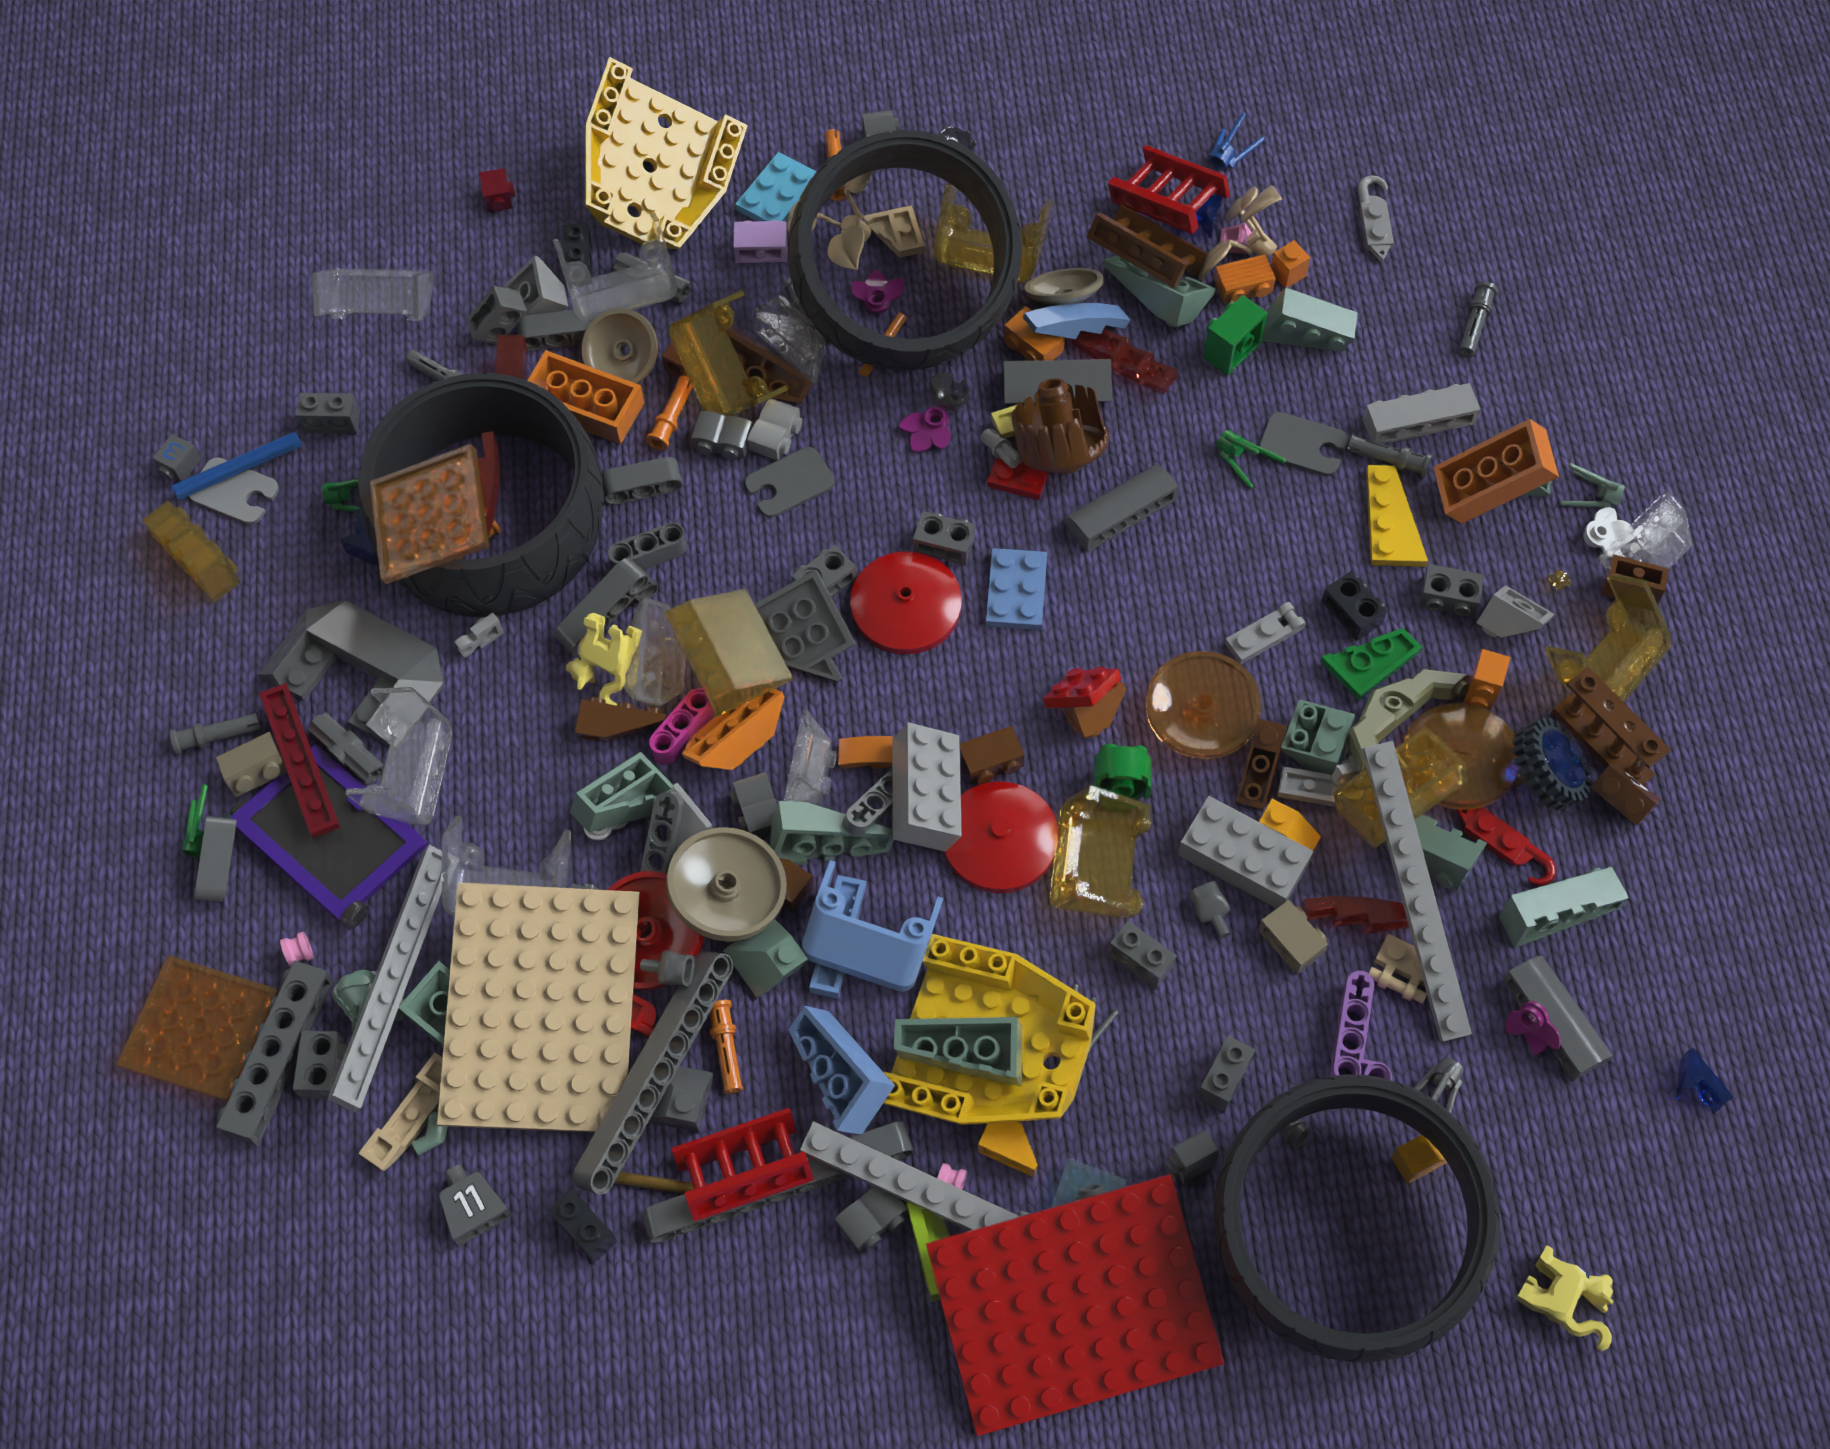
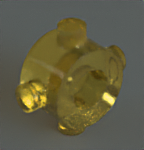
M1556 570L1553 574L1549 573L1547 579H1550V584L1557 589H1564L1566 585L1570 586L1572 583L1569 580V575L1561 570Z

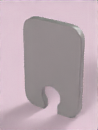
M213 458L207 462V464L201 472L208 470L214 466H217L221 463H224L227 460L222 458ZM248 469L189 495V497L195 504L242 523L253 525L262 519L266 511L258 506H249L247 504L248 498L255 493H261L267 499L273 501L279 492V486L276 480Z

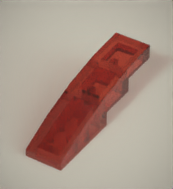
M1103 329L1101 334L1080 331L1077 338L1072 340L1074 346L1093 359H1111V369L1159 393L1164 394L1178 377L1176 368L1156 362L1153 353L1133 347L1129 338Z
M493 431L482 433L485 457L474 459L478 483L466 485L473 531L479 548H483L486 545L494 522L499 496V456Z
M1330 896L1303 899L1301 905L1307 920L1331 916L1334 927L1363 923L1365 934L1409 928L1404 906L1401 902L1369 897Z

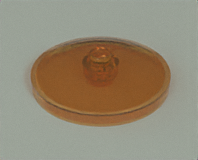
M1209 651L1188 652L1167 661L1153 676L1146 697L1147 718L1156 736L1175 752L1198 759L1223 757L1245 745L1255 732L1262 706L1260 691L1252 675L1232 658Z
M1453 703L1432 708L1412 723L1405 736L1402 760L1408 767L1406 775L1419 793L1441 806L1465 810L1487 806L1504 796L1512 787L1517 777L1520 766L1515 765L1514 759L1518 756L1512 753V748L1515 747L1512 744L1513 739L1516 738L1515 734L1500 717L1479 706Z

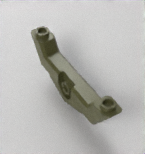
M1422 669L1411 679L1406 678L1373 690L1359 722L1349 730L1347 739L1360 775H1364L1367 772L1362 753L1363 748L1379 744L1383 738L1431 698L1452 700L1455 696L1462 697L1469 686L1467 682L1469 674Z

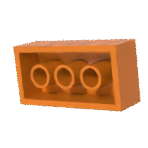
M545 350L527 380L557 397L580 422L586 432L620 445L645 403L641 385Z
M1531 419L1433 467L1445 514L1460 523H1465L1559 477L1546 429Z

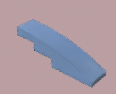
M1073 303L1050 306L1026 312L1023 315V319L1034 332L1076 339L1080 331L1101 334L1105 325L1126 329L1130 322L1128 316L1118 305L1101 303Z
M837 876L834 889L840 891L845 897L844 915L859 919L866 881ZM816 963L809 986V993L838 999L845 973Z

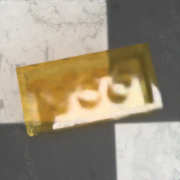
M1428 727L1423 728L1395 748L1414 820L1468 782L1464 761ZM1365 769L1334 791L1333 795L1338 813L1373 848H1376L1386 839L1367 769Z

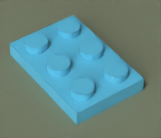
M778 152L735 204L736 210L756 221H786L789 211L800 200L799 198L805 187L817 171Z

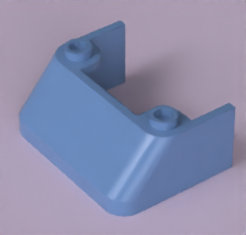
M830 860L815 899L803 937L801 950L811 962L896 991L910 990L915 985L943 898L937 897L930 921L918 917L909 918L903 923L900 933L843 914L846 904L845 897L840 891L830 888L836 863Z

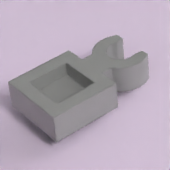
M494 613L480 618L470 628L471 633L458 638L455 644L464 658L472 654L476 647L479 646L482 649L504 633L499 619Z

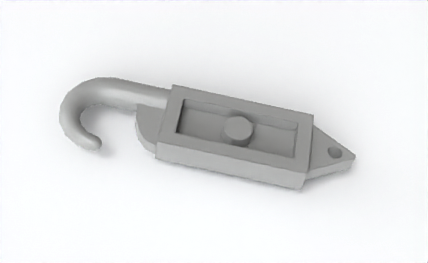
M1372 175L1361 179L1358 184L1360 215L1366 251H1371L1380 262H1383L1388 251L1394 245L1387 201L1381 197L1369 196L1368 185L1377 183L1382 186L1383 190H1387L1388 186L1382 178Z

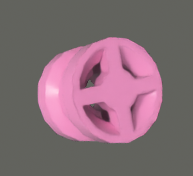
M304 931L298 933L293 939L284 938L280 940L283 954L290 967L294 960L301 961L304 959L309 961L314 959L311 945Z
M943 1163L938 1179L963 1189L967 1170L960 1169L957 1171L951 1169L949 1164Z

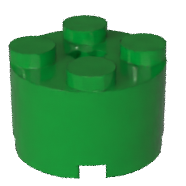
M1104 744L1093 760L1094 796L1096 798L1098 795L1103 797L1104 803L1113 806H1132L1136 804L1137 799L1142 797L1143 801L1147 800L1152 792L1151 758L1147 754V748L1140 745L1128 747Z

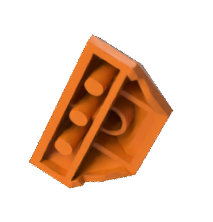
M764 685L758 688L757 692L749 693L732 702L690 737L686 749L682 752L683 757L705 767L733 770L741 765L746 758L774 736L784 700L783 692Z

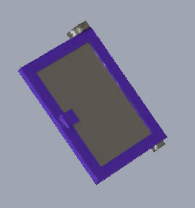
M315 744L311 749L341 827L340 829L314 839L312 838L288 772L275 778L246 804L243 802L236 803L230 810L231 817L229 819H237L236 829L328 914L334 919L336 918L347 929H353L360 925L368 915L369 907L364 903L428 846V842Z

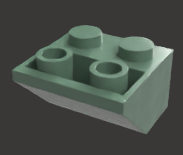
M1299 699L1281 751L1309 771L1332 775L1336 765H1341L1345 760L1349 749L1347 742L1348 733L1355 725V714Z

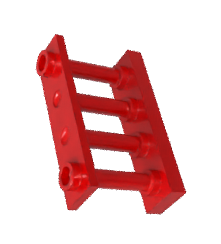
M1147 145L1142 148L1145 164L1128 181L1113 177L1108 182L1113 203L1123 204L1135 212L1190 234H1193L1199 228L1196 211L1213 194L1224 198L1230 196L1226 175ZM1152 170L1162 173L1148 189L1138 186ZM1172 178L1183 181L1168 197L1158 194ZM1192 186L1203 189L1189 205L1178 202Z
M790 1108L671 1148L679 1173L688 1170L693 1190L685 1192V1197L694 1222L814 1181L805 1151L795 1154L789 1138L790 1134L796 1133ZM777 1139L783 1159L765 1165L759 1145ZM748 1150L754 1169L736 1175L729 1155ZM718 1160L724 1179L706 1185L700 1165Z

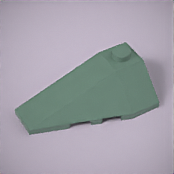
M1119 256L1106 258L1102 261V265L1156 317L1165 320L1166 324L1171 327H1181V325L1193 322L1215 292V288L1189 277H1186L1184 281L1180 280L1178 286L1173 288Z
M779 801L772 818L770 847L779 858L789 859L797 865L808 864L807 859L824 857L825 861L835 860L834 856L850 853L853 857L879 854L890 851L894 842L893 829L874 824L865 834L856 836L844 829L843 819L845 814L808 802Z

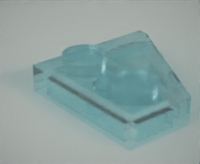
M1068 1158L1051 1207L1076 1201L1075 1196L1080 1195L1079 1188L1083 1186L1101 1184L1104 1186V1191H1111L1125 1187L1127 1180Z

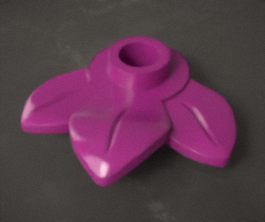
M877 269L868 276L865 282H852L853 295L858 300L864 302L866 309L872 313L886 311L890 306V302L901 296L904 288L902 278H896L888 282Z
M939 407L929 408L925 413H912L905 417L899 425V429L912 434L910 445L913 452H925L933 445L943 450L951 440V433L947 428L949 423L948 415ZM933 420L939 421L938 423H932Z
M1528 1001L1522 1005L1520 1010L1512 1011L1508 1015L1506 1021L1507 1033L1513 1035L1524 1034L1534 1055L1545 1050L1547 1046L1556 1050L1560 1048L1561 1039L1559 1032L1549 1021V1015L1541 1004Z

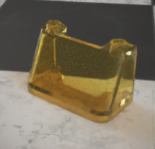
M1092 785L1087 786L1065 801L1059 819L1058 846L1054 859L1050 892L1051 906L1062 910L1132 918L1139 914L1143 905V899L1137 889L1131 888L1136 838L1146 833L1151 826V805Z

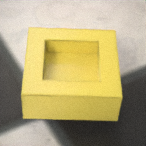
M1017 405L991 413V420L997 433L1002 438L1006 439L1015 436L1011 416Z

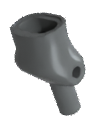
M1212 881L1190 891L1189 897L1194 904L1200 923L1212 922L1220 939L1229 936L1230 931L1223 917L1230 911V907L1220 892L1217 882Z
M664 951L659 961L643 959L640 963L641 971L657 973L659 984L670 986L678 984L688 987L694 975L695 958L693 955H682L673 951Z

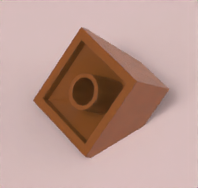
M1118 681L1094 706L1061 708L1073 730L1084 738H1091L1099 735L1103 729L1109 727L1125 694V684Z

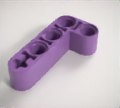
M1355 971L1351 973L1343 988L1329 1076L1340 1075L1339 1069H1347L1356 1076L1376 1075L1392 1080L1390 1068L1385 1064L1363 1059L1374 991V980L1367 972ZM1355 985H1359L1360 991H1362L1359 999H1354L1357 990ZM1355 1012L1360 1016L1361 1020L1353 1021L1348 1017L1347 1013ZM1350 1040L1354 1042L1357 1049H1347L1343 1045V1041Z

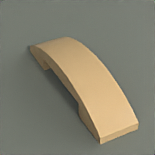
M435 1052L416 1076L419 1081L382 1130L377 1128L359 1152L361 1156L383 1171L389 1168L412 1144L427 1125L429 1115L437 1111L439 1107L443 1057Z

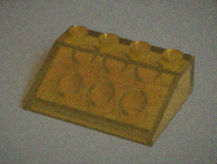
M746 589L688 600L664 612L670 628L716 717L793 680Z

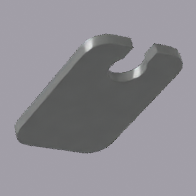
M1276 412L1269 419L1260 447L1285 458L1286 462L1284 464L1323 476H1332L1337 472L1341 460L1326 458L1320 454L1319 449L1323 445H1331L1336 450L1344 452L1348 437L1340 429L1284 412Z
M806 447L747 476L745 484L751 496L758 493L763 487H772L776 490L777 493L774 498L757 503L764 516L774 518L830 491L835 485V479L819 452L812 447Z

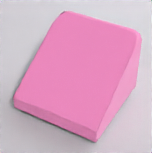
M1245 223L1222 228L1220 242L1223 240L1225 242L1233 240L1247 246L1246 239L1252 232ZM1234 246L1229 250V253L1247 254L1244 250Z

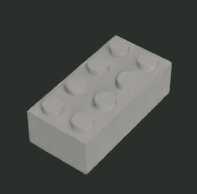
M907 722L892 738L893 840L946 852L962 836L959 735Z
M1208 796L1183 837L1178 856L1276 909L1289 900L1308 867L1313 851L1211 796Z

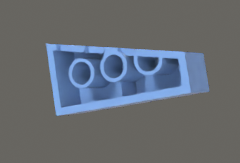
M804 1006L789 1028V1032L803 1061L808 1062L812 1073L810 1076L814 1084H818L823 1092L824 1097L822 1100L826 1108L830 1109L835 1117L833 1123L836 1129L862 1135L895 1085L829 1011Z

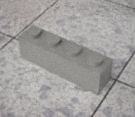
M1470 383L1463 385L1454 384L1440 390H1426L1421 394L1412 396L1402 395L1393 400L1375 401L1366 406L1363 422L1371 441L1386 444L1474 425L1477 421L1480 407Z

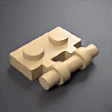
M1387 934L1374 962L1385 969L1382 972L1372 967L1369 975L1378 983L1377 986L1383 989L1388 987L1402 994V998L1408 1001L1413 999L1423 1004L1427 993L1417 988L1418 984L1424 987L1425 984L1415 947ZM1393 972L1409 979V983L1407 984L1393 977Z

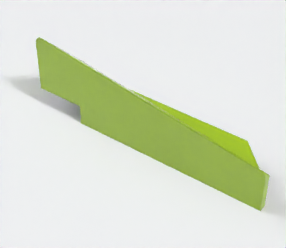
M905 1201L931 1302L940 1300L925 1243L949 1237L950 1234L943 1218Z

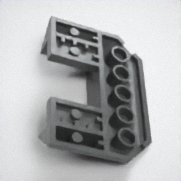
M346 600L307 609L257 674L260 678L275 686L287 683L291 695L302 701L306 700L336 658L378 679L350 717L348 723L350 727L395 751L399 749L445 685L437 648Z

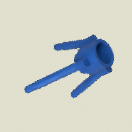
M1245 112L1241 113L1223 143L1226 130H1221L1213 150L1208 155L1211 165L1219 170H1225L1226 167L1232 169L1239 160L1265 140L1264 137L1259 138L1234 157V148L1229 143L1245 118Z

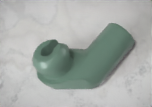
M438 1111L429 1115L426 1135L412 1142L418 1156L440 1145L445 1140L448 1126L437 1125Z

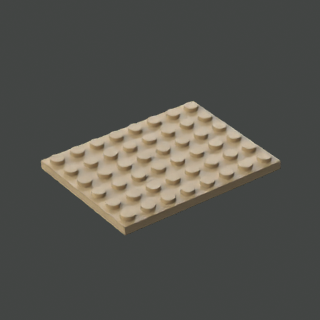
M458 882L437 1119L438 1126L596 1132L628 1076L639 892Z

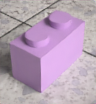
M786 221L734 222V254L736 263L787 262L788 236Z

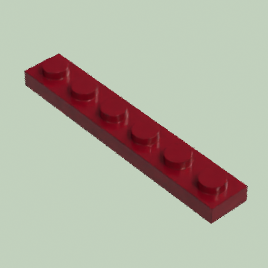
M287 683L260 692L259 695L312 838L314 839L340 829L341 827Z

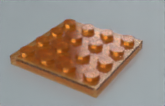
M471 444L370 481L380 577L386 584L489 547L477 453Z
M168 955L116 1065L127 1071L228 1102L231 1097V1086L240 1077L244 1069L245 1056L250 1050H253L257 1041V1031L260 1025L266 1022L270 1013V1003L274 996H278L279 990Z

